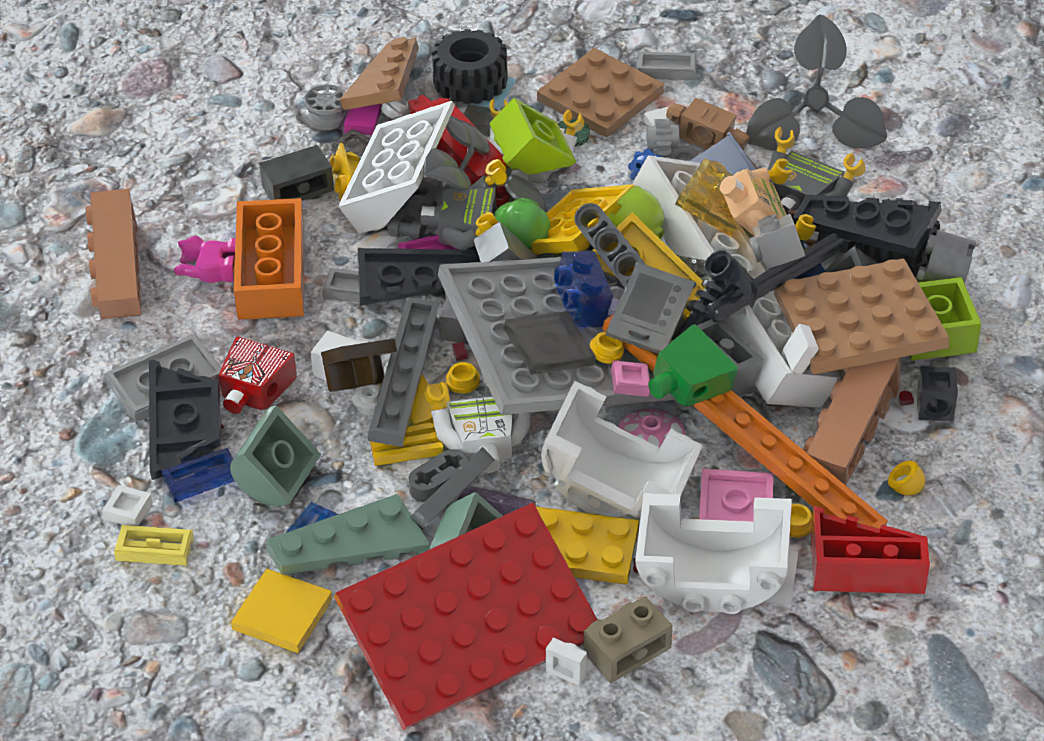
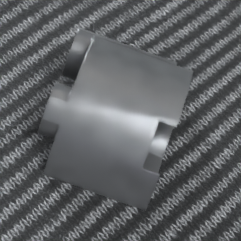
M937 230L936 236L930 234L924 253L930 255L926 268L919 267L916 276L917 282L962 277L965 284L976 241Z

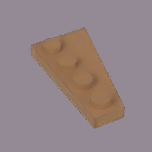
M399 37L387 43L340 98L342 109L347 110L402 100L419 50L417 39Z

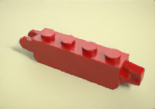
M421 95L416 99L409 100L408 108L409 112L413 114L450 102V100L438 98L431 101L425 95ZM455 106L451 116L473 125ZM445 127L436 148L450 155L457 162L459 168L467 154V146L456 141ZM488 139V153L482 155L474 151L473 156L463 171L469 177L471 186L481 177H488L485 171L486 167L496 159L504 164L507 175V164L503 160L502 153ZM505 185L496 188V206L499 208L510 202V195L507 193Z

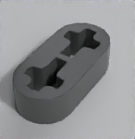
M447 450L415 468L408 477L409 492L412 498L425 502L468 461L466 454L458 450Z

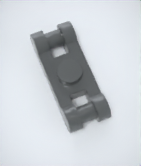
M421 180L418 189L397 211L395 216L390 219L388 227L389 236L400 237V235L410 236L411 240L423 238L427 226L421 225L422 206H437L435 196L443 188L442 181L431 180V182ZM419 193L427 194V196H420Z

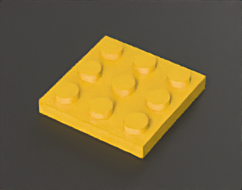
M634 184L572 189L547 212L551 224V229L548 230V238L537 239L532 242L531 251L536 255L541 253L556 255L562 252L577 254L586 250L590 243L575 224L574 216L576 211L584 204L593 203L597 204L607 216H609L610 212L616 215L622 207L617 202L629 189L635 187ZM599 218L591 220L587 228L594 227L598 223Z

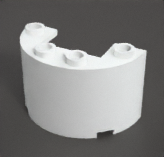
M574 381L543 444L541 452L545 472H551L556 479L554 483L555 488L570 502L590 514L627 519H641L643 493L679 494L681 497L702 444L670 429L660 448L648 443L645 439L636 437L618 428L613 423L597 417L606 396L596 392L591 387Z
M643 493L636 552L638 573L652 591L662 598L682 606L689 612L706 611L736 614L743 609L756 606L772 597L785 581L788 567L792 499L754 498V522L682 519L681 498L679 494Z

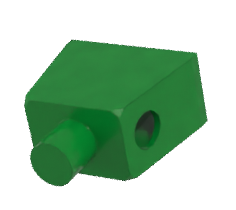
M694 324L660 351L653 371L655 378L649 380L648 387L655 398L661 399L671 394L682 406L688 407L731 391L738 367Z

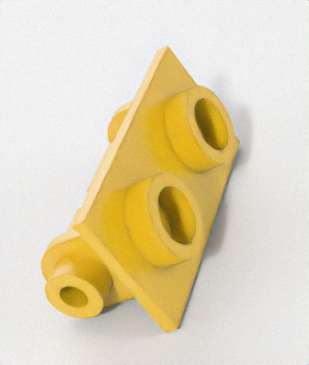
M343 143L339 144L336 154H333L329 160L335 182L334 189L338 193L340 202L360 162L358 155L352 152H345Z

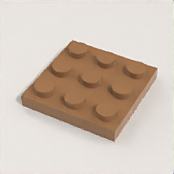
M593 48L537 91V101L563 115L567 110H570L572 113L571 119L577 121L578 115L581 113L585 127L607 138L664 93V83Z

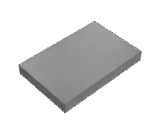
M194 333L104 373L109 387L133 420L139 422L149 417V360L159 361L161 367L174 371L181 368L190 371L196 376L216 379L219 385L221 366Z

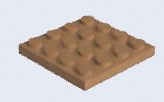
M905 259L888 260L883 263L856 266L852 269L832 273L825 272L817 276L790 279L774 290V296L792 332L795 331L798 324L810 326L819 348L816 355L810 359L809 367L813 375L949 348V336Z

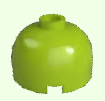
M639 186L629 189L617 202L622 207L616 215L610 212L609 219L617 227L633 212L661 240L665 230L662 229L664 210L659 200L649 191Z

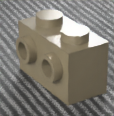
M644 596L633 603L625 604L619 611L609 617L593 622L584 630V651L587 652V658L612 683L671 649L673 625Z

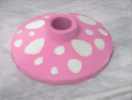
M653 408L641 409L628 414L618 426V428L636 437L643 438L660 448L670 429L686 435L684 425L676 416L667 411Z

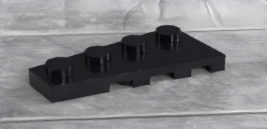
M806 194L793 216V222L796 225L800 215L807 214L814 218L812 225H816L815 232L827 235L835 233L839 238L916 258L942 209L941 202L929 201L928 206L913 205V200H899L898 204L880 203L879 198H866V200L860 202L849 201L848 197Z
M358 248L359 306L445 291L438 277L440 265L481 262L477 250L460 251L459 249Z

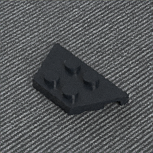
M149 360V464L151 479L156 480L221 446L220 387L216 379L196 376L190 371L181 368L174 371L161 367L159 361Z

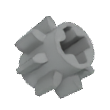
M654 119V126H647L646 128L647 148L655 149V155L671 156V149L679 148L678 125H670V119Z

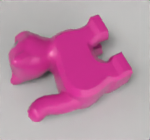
M195 235L178 241L182 252L180 263L182 264L175 266L174 273L178 276L198 278L207 283L219 281L234 282L233 267L235 266L236 238H231L226 242L215 240L205 242L201 237ZM196 262V265L193 266L189 265L188 263Z

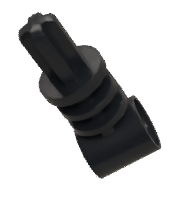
M717 250L706 259L704 271L711 280L702 281L701 286L705 290L696 291L695 296L699 299L698 301H688L686 309L691 314L678 336L694 324L700 325L711 320L705 313L708 310L707 305L737 287L750 301L757 298L755 280L726 250Z

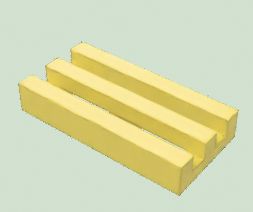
M122 525L114 551L115 560L187 566L188 555L191 552L190 544L194 540L193 530ZM127 539L146 540V541H135V540H127ZM161 541H164V542H178V543H163V542H161Z

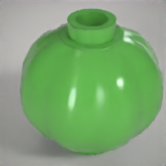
M518 198L513 202L502 205L494 213L496 220L501 222L530 250L532 249V242L537 239L548 238V230L551 229L550 220L547 213L534 200Z

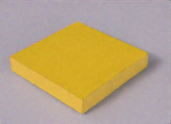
M266 568L231 621L232 630L299 653L333 600L332 591L287 575H281L279 572Z

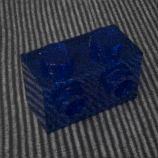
M595 251L562 252L559 266H556L554 269V283L572 328L603 327L604 320L607 319L613 294Z

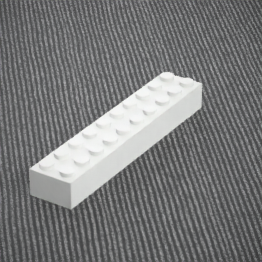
M648 155L632 184L649 191L659 200L664 210L662 229L665 230L663 235L665 242L702 280H711L704 271V264L706 259L717 250L729 252L753 278L769 270L766 269L764 261L757 263L749 237L741 225L732 217L728 205L700 163ZM774 290L721 320L763 358L755 385L767 404L815 408L823 406L832 392L835 382L840 380L841 377L836 370L813 375L809 365L803 374L791 372L783 348L793 332L774 296Z

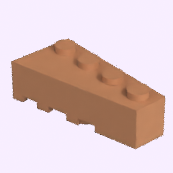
M130 189L91 192V206H85L87 224L93 227V232L87 233L89 252H94L95 260H89L91 280L96 279V287L91 288L93 307H99L102 319L142 315L138 273H140L137 254L138 239L136 236L138 230Z
M900 358L845 368L844 372L846 374L843 380H837L833 386L830 397L832 402L829 408H823L817 420L818 430L815 436H809L803 450L845 485H847L864 455L865 444L863 441H872L876 434L879 418H885L890 406L888 404L890 399H896L900 392Z

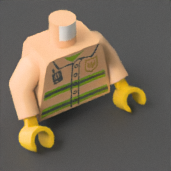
M780 158L776 160L771 170L766 168L751 171L744 169L733 176L726 177L720 185V191L724 194L732 217L753 236L755 234L752 227L758 226V220L774 214L777 215V218L786 216L774 184L769 182L771 180L776 184L782 185L788 180L793 170H784L788 163L786 159ZM800 215L795 225L800 240L806 241L810 239L815 231L816 225H812L814 218L810 215Z

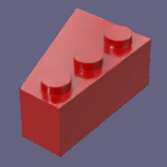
M814 506L811 526L813 591L925 594L930 568L928 539L926 536L882 524L880 529L858 523L859 518L847 515L846 519L824 514V508Z

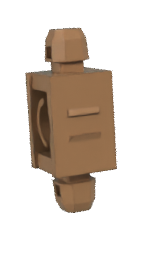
M695 98L688 108L677 103H671L667 109L666 117L670 121L678 125L680 124L679 138L707 150L728 136L727 133L730 132L742 150L748 144L749 136L737 128L734 129L737 115L698 98Z

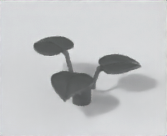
M817 15L800 32L794 45L795 58L803 68L808 70L818 68L814 84L805 89L803 102L792 112L787 101L782 98H773L762 103L755 110L747 125L748 144L777 151L778 145L775 139V131L779 127L782 128L781 140H787L790 137L791 130H793L796 142L800 134V125L794 117L806 107L816 111L826 107L840 116L833 123L832 132L836 139L845 146L860 149L870 148L881 144L887 139L882 111L874 101L865 97H856L846 102L843 111L829 103L828 92L820 86L824 68L828 70L840 68L845 61L847 47L845 39L836 24L824 15Z
M450 116L446 129L456 141L467 146L468 150L459 168L457 162L450 155L437 148L431 149L424 160L423 177L437 179L446 183L435 196L439 206H441L444 191L450 189L466 191L470 188V179L463 171L473 156L474 151L482 155H486L489 151V143L485 136L473 125L454 116ZM512 174L509 179L507 178L503 185H505L506 190L515 199L528 198L534 200L540 205L541 209L546 213L548 212L543 196L533 184L515 174Z

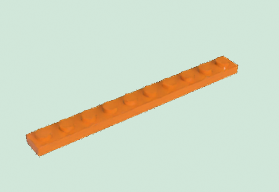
M613 315L604 320L602 329L605 332L609 327ZM622 341V346L643 364H648V368L652 372L654 371L657 353ZM732 390L693 404L697 410L812 507L824 508V514L846 519L847 515L859 518L858 523L879 529L881 524L887 525L888 520Z

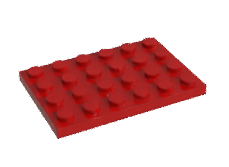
M530 503L337 591L334 595L403 731L545 663L546 648L553 638L565 643L575 644L576 646L584 644V630L598 620L534 503Z

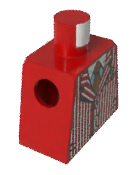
M236 336L219 373L221 393L225 398L223 401L224 408L232 414H239L245 405L259 410L267 409L297 378L294 353Z

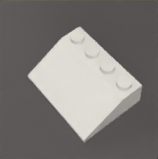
M452 101L377 125L338 206L359 234L382 229L418 189L423 178L425 157L439 143L455 107Z

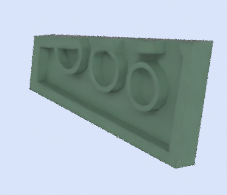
M395 494L267 539L266 549L281 575L326 569L329 568L330 563L347 562L348 565L363 563L364 558L383 556L384 560L399 558V553L416 551V555H419L430 549V543L417 523L410 518L411 514L399 495Z

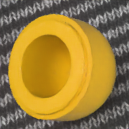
M911 460L898 464L888 477V485L902 495L918 494L923 490L926 481L921 467ZM908 475L903 480L897 481L900 476Z

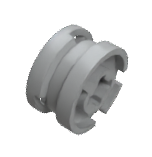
M322 84L308 90L304 97L308 124L319 130H332L341 127V122L345 121L348 109H342L340 98L345 94L344 89L332 84Z

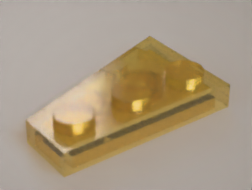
M704 158L678 197L675 205L732 238L737 229V222L732 217L724 194L720 191V185L726 177L733 175L721 163Z

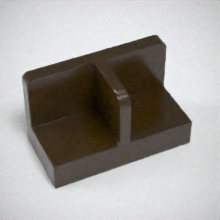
M395 338L341 346L321 352L329 392L360 388L371 384H382L384 371L381 356L397 352Z

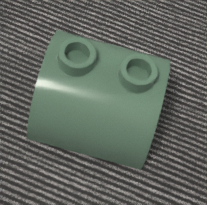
M275 405L265 411L232 460L230 470L233 479L246 494L268 505L283 506L290 504L321 456V453L280 408Z

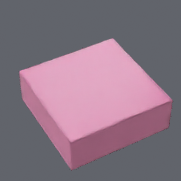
M613 361L611 374L614 393L648 397L650 393L648 387L650 380L648 364Z

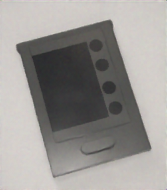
M636 262L633 273L606 331V336L659 354L661 350L670 344L690 295L696 287V282Z

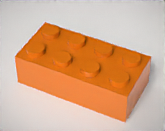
M301 198L237 202L234 297L238 320L304 316L305 226Z

